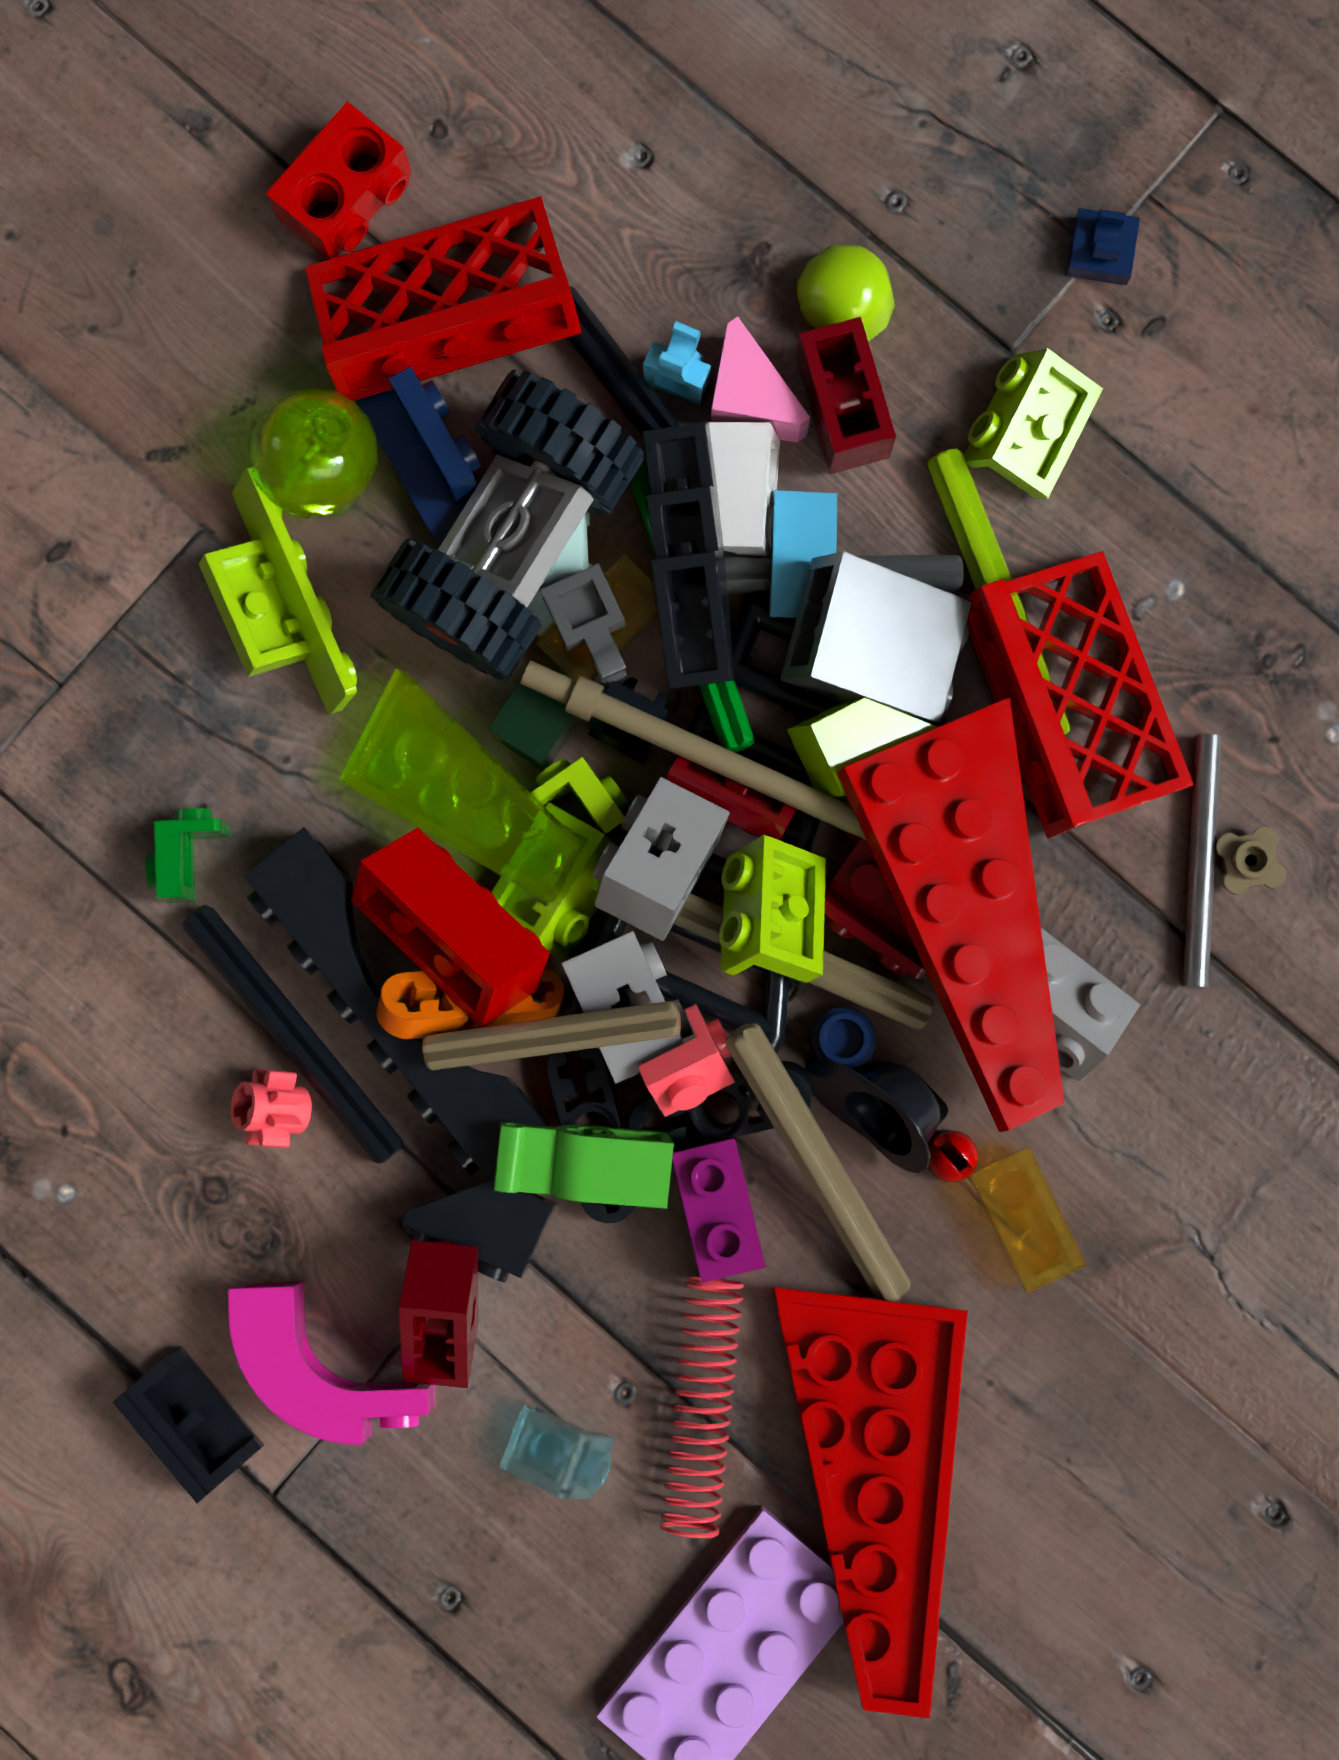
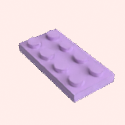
M762 1506L597 1710L596 1718L645 1760H734L843 1624L831 1563Z

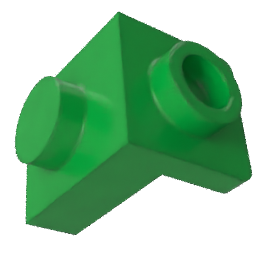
M177 809L173 811V820L154 821L155 850L148 851L146 854L145 871L149 888L156 889V898L168 903L196 902L194 840L230 838V825L219 818H212L211 809Z

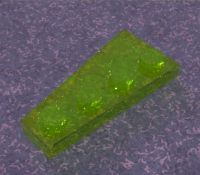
M398 668L394 670L339 781L538 898L547 902H554L584 845L412 676L404 670Z

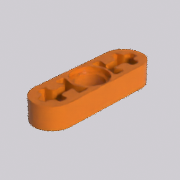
M545 967L538 989L533 993L535 999L543 1000L542 1003L534 1002L530 995L484 1027L556 1017L564 996L562 980L554 971ZM423 971L395 974L388 978L382 987L376 1010L377 1020L386 1032L395 1037L418 1039L425 1038L427 1035L480 1028ZM434 996H440V997H441L440 1006H439V999H438V1000H434ZM398 1000H408L411 1008L418 1009V1011L408 1012L406 1005L398 1002Z

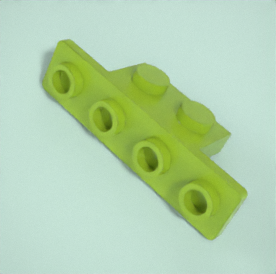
M259 466L246 468L235 485L232 495L252 541L204 554L199 562L200 569L247 677L304 660L327 713L330 715L340 712L357 693V676L354 665L346 653L340 652L331 631L332 619L329 608L321 596L315 595L307 577V562L304 551L296 540H291L282 520V504L277 490L272 484L266 483Z

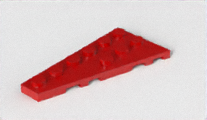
M1008 697L847 765L836 772L999 1132L1012 1130L1065 1104L1011 700Z
M772 1287L860 1705L864 1711L930 1719L968 1311Z

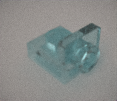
M523 1405L499 1467L561 1499H591L609 1475L611 1468V1457L609 1454L614 1444V1438L602 1432H587L536 1406Z

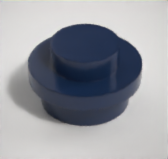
M838 1007L825 1012L816 1021L811 1034L812 1048L818 1059H829L844 1064L853 1070L862 1066L870 1058L876 1042L875 1031L870 1020L860 1011L849 1007Z

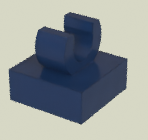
M1079 208L1074 218L1066 276L1127 285L1132 274L1140 217L1127 216L1123 212L1104 209L1095 211Z

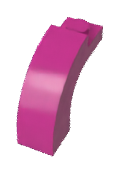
M304 1281L247 1283L228 1289L229 1329L239 1367L250 1387L267 1408L295 1429L329 1442L363 1445L372 1436L371 1418L380 1417L381 1428H409L418 1426L419 1416H428L435 1408V1385L407 1382L360 1383L338 1376L328 1369L313 1351L307 1336Z

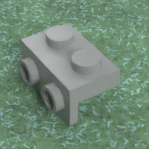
M1041 928L1060 1070L1067 1073L1073 1079L1080 1081L1109 1055L1141 1004Z

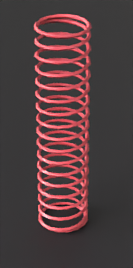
M688 1277L686 1279L688 1282L686 1286L688 1288L721 1293L736 1299L686 1298L684 1300L686 1303L719 1308L736 1314L704 1315L685 1313L682 1315L684 1318L712 1322L734 1329L693 1330L683 1328L681 1332L683 1334L714 1338L733 1345L700 1346L681 1344L679 1346L681 1349L712 1353L731 1360L692 1361L680 1359L677 1362L681 1365L699 1366L721 1371L730 1376L695 1377L678 1374L676 1378L683 1381L711 1384L729 1391L701 1393L676 1390L674 1393L678 1396L708 1399L725 1404L727 1407L695 1408L675 1405L673 1409L679 1412L701 1413L717 1417L726 1422L698 1424L673 1421L671 1424L675 1427L707 1430L720 1434L724 1438L701 1440L671 1436L669 1439L675 1443L708 1446L723 1453L696 1455L684 1452H669L668 1456L671 1458L701 1460L717 1465L721 1469L698 1471L680 1467H668L666 1469L668 1473L702 1476L717 1481L719 1484L699 1487L690 1484L667 1482L664 1486L667 1489L677 1491L703 1492L716 1497L718 1500L696 1502L679 1498H665L663 1502L667 1505L700 1507L714 1512L716 1516L697 1518L688 1515L664 1513L661 1515L662 1519L672 1522L662 1523L660 1528L666 1533L682 1537L713 1538L719 1535V1528L711 1522L719 1519L721 1513L712 1506L723 1501L722 1497L713 1490H718L724 1486L723 1480L715 1475L726 1470L725 1465L715 1459H720L727 1455L726 1449L717 1444L729 1439L727 1433L717 1428L726 1427L731 1423L730 1419L720 1414V1412H726L732 1408L730 1402L719 1397L729 1396L734 1392L731 1386L722 1382L735 1378L733 1371L721 1366H728L737 1362L735 1356L723 1351L732 1350L739 1346L734 1339L722 1335L738 1333L740 1328L736 1324L724 1320L736 1319L742 1315L740 1310L723 1304H735L743 1301V1297L740 1294L725 1289H742L745 1286L741 1282L726 1279L702 1283L700 1277ZM667 1527H691L707 1530L710 1532L691 1533L673 1530Z

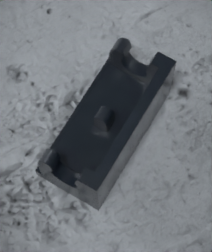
M183 1347L177 1349L169 1357L166 1356L113 1401L114 1405L196 1503L211 1493L264 1446L262 1441Z

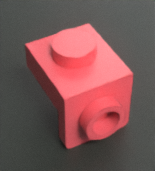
M696 1004L684 1009L696 1034V1038L638 1066L647 1089L665 1117L678 1110L692 1109L700 1105L707 1096L735 1083L724 1060L732 1056L726 1047L727 1035L719 1019L707 1024Z

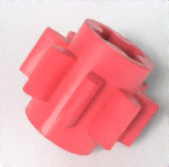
M254 1069L252 1075L253 1082H241L236 1087L231 1100V1119L237 1130L247 1131L245 1141L247 1145L288 1148L290 1147V1134H301L307 1128L312 1111L311 1097L305 1087L295 1086L297 1079L295 1072Z

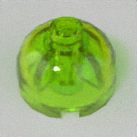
M312 387L287 392L264 410L248 439V452L251 450V458L255 466L251 473L256 485L273 504L298 517L310 518L312 513L321 515L332 513L329 518L342 515L355 505L366 492L378 465V442L368 416L354 401L333 390Z

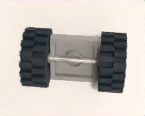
M511 370L475 425V431L481 435L480 439L483 443L494 448L492 452L496 454L495 459L439 549L432 550L426 544L419 541L414 542L412 539L404 540L371 592V598L378 602L377 604L382 609L392 613V617L409 626L410 630L421 637H425L439 649L446 650L456 659L465 664H471L482 673H488L496 679L508 681L542 626L540 620L531 615L532 612L527 607L543 584L588 508L595 514H611L644 460L642 449L635 446L637 442L630 435L620 431L622 428L614 420L606 419L599 414L601 410L591 403L586 405L577 399L575 393L566 388L563 390L557 388L553 381L541 377L539 380L531 372L523 370L520 373L518 370Z

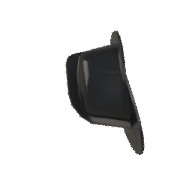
M814 1059L805 1066V1070L813 1082V1094L818 1101L834 1116L869 1140L889 1161L905 1171L920 1173L929 1167L931 1155L927 1142L946 1118L949 1109L947 1104L918 1074L908 1067L892 1062L873 1063L858 1072L844 1064L829 1059Z

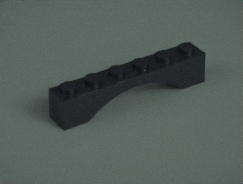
M303 827L244 875L255 889V891L247 896L252 906L270 926L280 920L294 938L287 945L290 953L309 975L314 974L319 969L334 987V990L326 995L331 1004L350 1025L359 1019L374 1037L367 1044L369 1051L390 1075L398 1068L414 1087L407 1094L408 1099L429 1124L434 1123L438 1118L455 1138L447 1144V1147L469 1174L472 1175L478 1169L486 1177L495 1174L500 1122L551 1127L511 1077L479 1071L470 1066L430 1070L426 1067L423 1057V1040L420 1038H398L389 1034L381 1027L376 1016L381 993L371 978L358 941L353 903L351 902L354 883L315 834Z

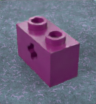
M735 1138L673 1152L672 1160L701 1282L704 1283L766 1268Z

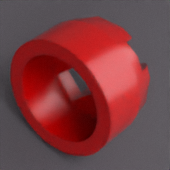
M953 1130L943 1131L936 1134L928 1143L931 1155L928 1169L938 1179L947 1182H959L968 1178L974 1172L978 1163V1151L973 1140L966 1134ZM946 1141L952 1145L958 1155L968 1164L960 1172L939 1149Z

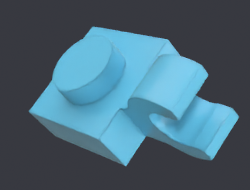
M676 321L668 347L654 341L652 342L643 363L644 380L653 388L701 407L711 383V365L704 363V357L696 351L701 331Z

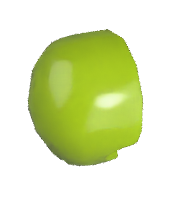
M829 245L805 264L797 281V299L800 303V311L807 324L815 328L861 317L869 342L887 327L895 308L890 277L886 266L875 254L859 245Z

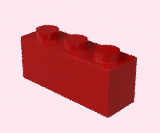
M417 827L360 861L351 902L480 1028H483L537 991L550 952L542 945L540 939L533 931L524 928L497 902L495 896L487 888L476 883L455 863L451 854L444 847L436 845L420 828Z

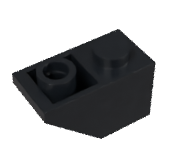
M494 1179L407 1211L402 1224L416 1230L412 1238L414 1241L436 1242L447 1240L460 1245L477 1246L478 1272L506 1283L509 1274L522 1278L526 1273L557 1203L536 1193L494 1191Z

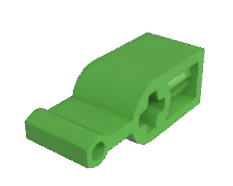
M500 1122L494 1191L549 1194L569 1201L667 1209L674 1143L667 1132L587 1125L548 1127Z

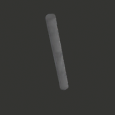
M1197 734L1195 736L1194 785L1183 987L1209 988L1221 736L1216 734Z

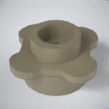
M1262 826L1257 828L1253 834L1244 836L1226 833L1217 840L1215 850L1220 856V868L1224 875L1222 884L1229 893L1241 895L1248 888L1260 885L1274 889L1284 882L1286 871L1283 866L1278 864L1275 847L1279 842V838L1273 829ZM1247 855L1255 857L1256 864L1253 867L1246 865L1245 858Z

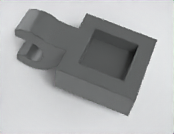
M599 563L540 589L542 598L567 652L586 645L604 687L610 685L612 680L617 682L626 678V666L610 634L626 627V623Z

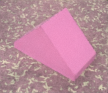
M736 317L727 323L712 404L711 422H770L779 440L797 443L807 436L810 416L739 317Z

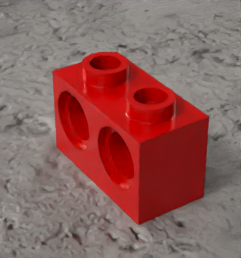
M347 101L265 194L276 217L328 260L338 257L343 250L349 252L358 246L368 231L369 220L384 204L390 206L401 197L408 186L409 175L412 172L405 148ZM372 156L379 159L370 170L358 172L350 169L352 164L361 157ZM330 201L338 204L336 210L327 217L315 218L310 216L313 208L322 202Z

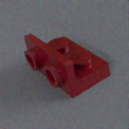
M861 838L825 889L824 922L839 935L849 939L856 936L876 950L875 957L890 971L902 976L908 973L920 980L926 970L869 844Z

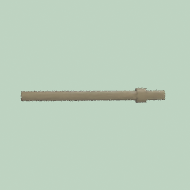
M531 660L527 665L520 684L566 704L565 712L588 722L591 717L597 718L866 840L850 804L602 693L604 686L580 676L578 681Z

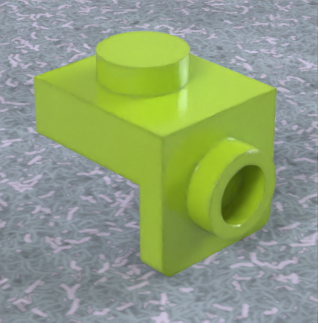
M583 757L571 765L566 758H563L546 768L535 778L539 787L533 790L530 795L540 811L545 809L548 802L553 804L570 791H573L602 833L612 839L623 831L621 826L625 817L622 811L630 807L628 800L610 775L599 781Z

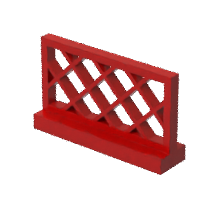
M541 196L305 266L323 341L321 348L325 365L342 404L392 390L393 388L388 378L410 366L418 380L422 381L582 333L570 286ZM536 221L537 230L525 246L503 239L511 228ZM464 242L477 246L465 264L444 257L451 246ZM543 247L545 254L540 253ZM493 252L514 260L501 279L480 271ZM407 259L418 263L405 282L385 275L394 263ZM529 266L552 275L550 278L523 286L516 285ZM434 270L454 277L441 297L420 289ZM347 277L359 281L345 300L325 292L324 284ZM470 284L491 292L489 296L462 304L457 303ZM374 288L395 295L381 314L361 307ZM410 302L431 309L426 315L402 322L397 321ZM351 319L371 327L368 332L337 341L338 336Z
M1103 551L1005 582L1004 579L982 585L964 598L972 602L967 619L969 636L994 701L997 703L1010 697L1019 766L1047 839L1194 785ZM1089 571L1098 594L1093 610L1065 596L1073 576ZM1058 581L1055 590L1046 586ZM1028 592L1048 603L1039 628L1020 619L1012 596ZM1059 610L1087 624L1077 649L1049 634ZM1097 630L1116 640L1121 655L1115 669L1088 655ZM1028 639L1033 642L1032 646H1030ZM1043 648L1071 662L1061 687L1042 677L1037 662ZM1082 668L1109 682L1100 707L1072 694ZM1120 688L1138 697L1143 710L1138 727L1110 714ZM1051 698L1055 700L1054 706H1053V703H1052ZM1066 707L1094 721L1084 747L1065 737L1060 721ZM1105 727L1132 741L1122 767L1095 753ZM1143 747L1161 756L1170 779L1169 781L1155 785L1133 773ZM1089 766L1116 779L1109 801L1096 807H1092L1083 783ZM1128 786L1138 791L1124 796Z

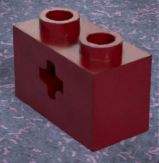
M861 317L799 333L796 361L829 474L890 458L896 434Z
M411 1240L399 1303L403 1382L468 1388L479 1322L478 1247L460 1245L447 1240L436 1242Z

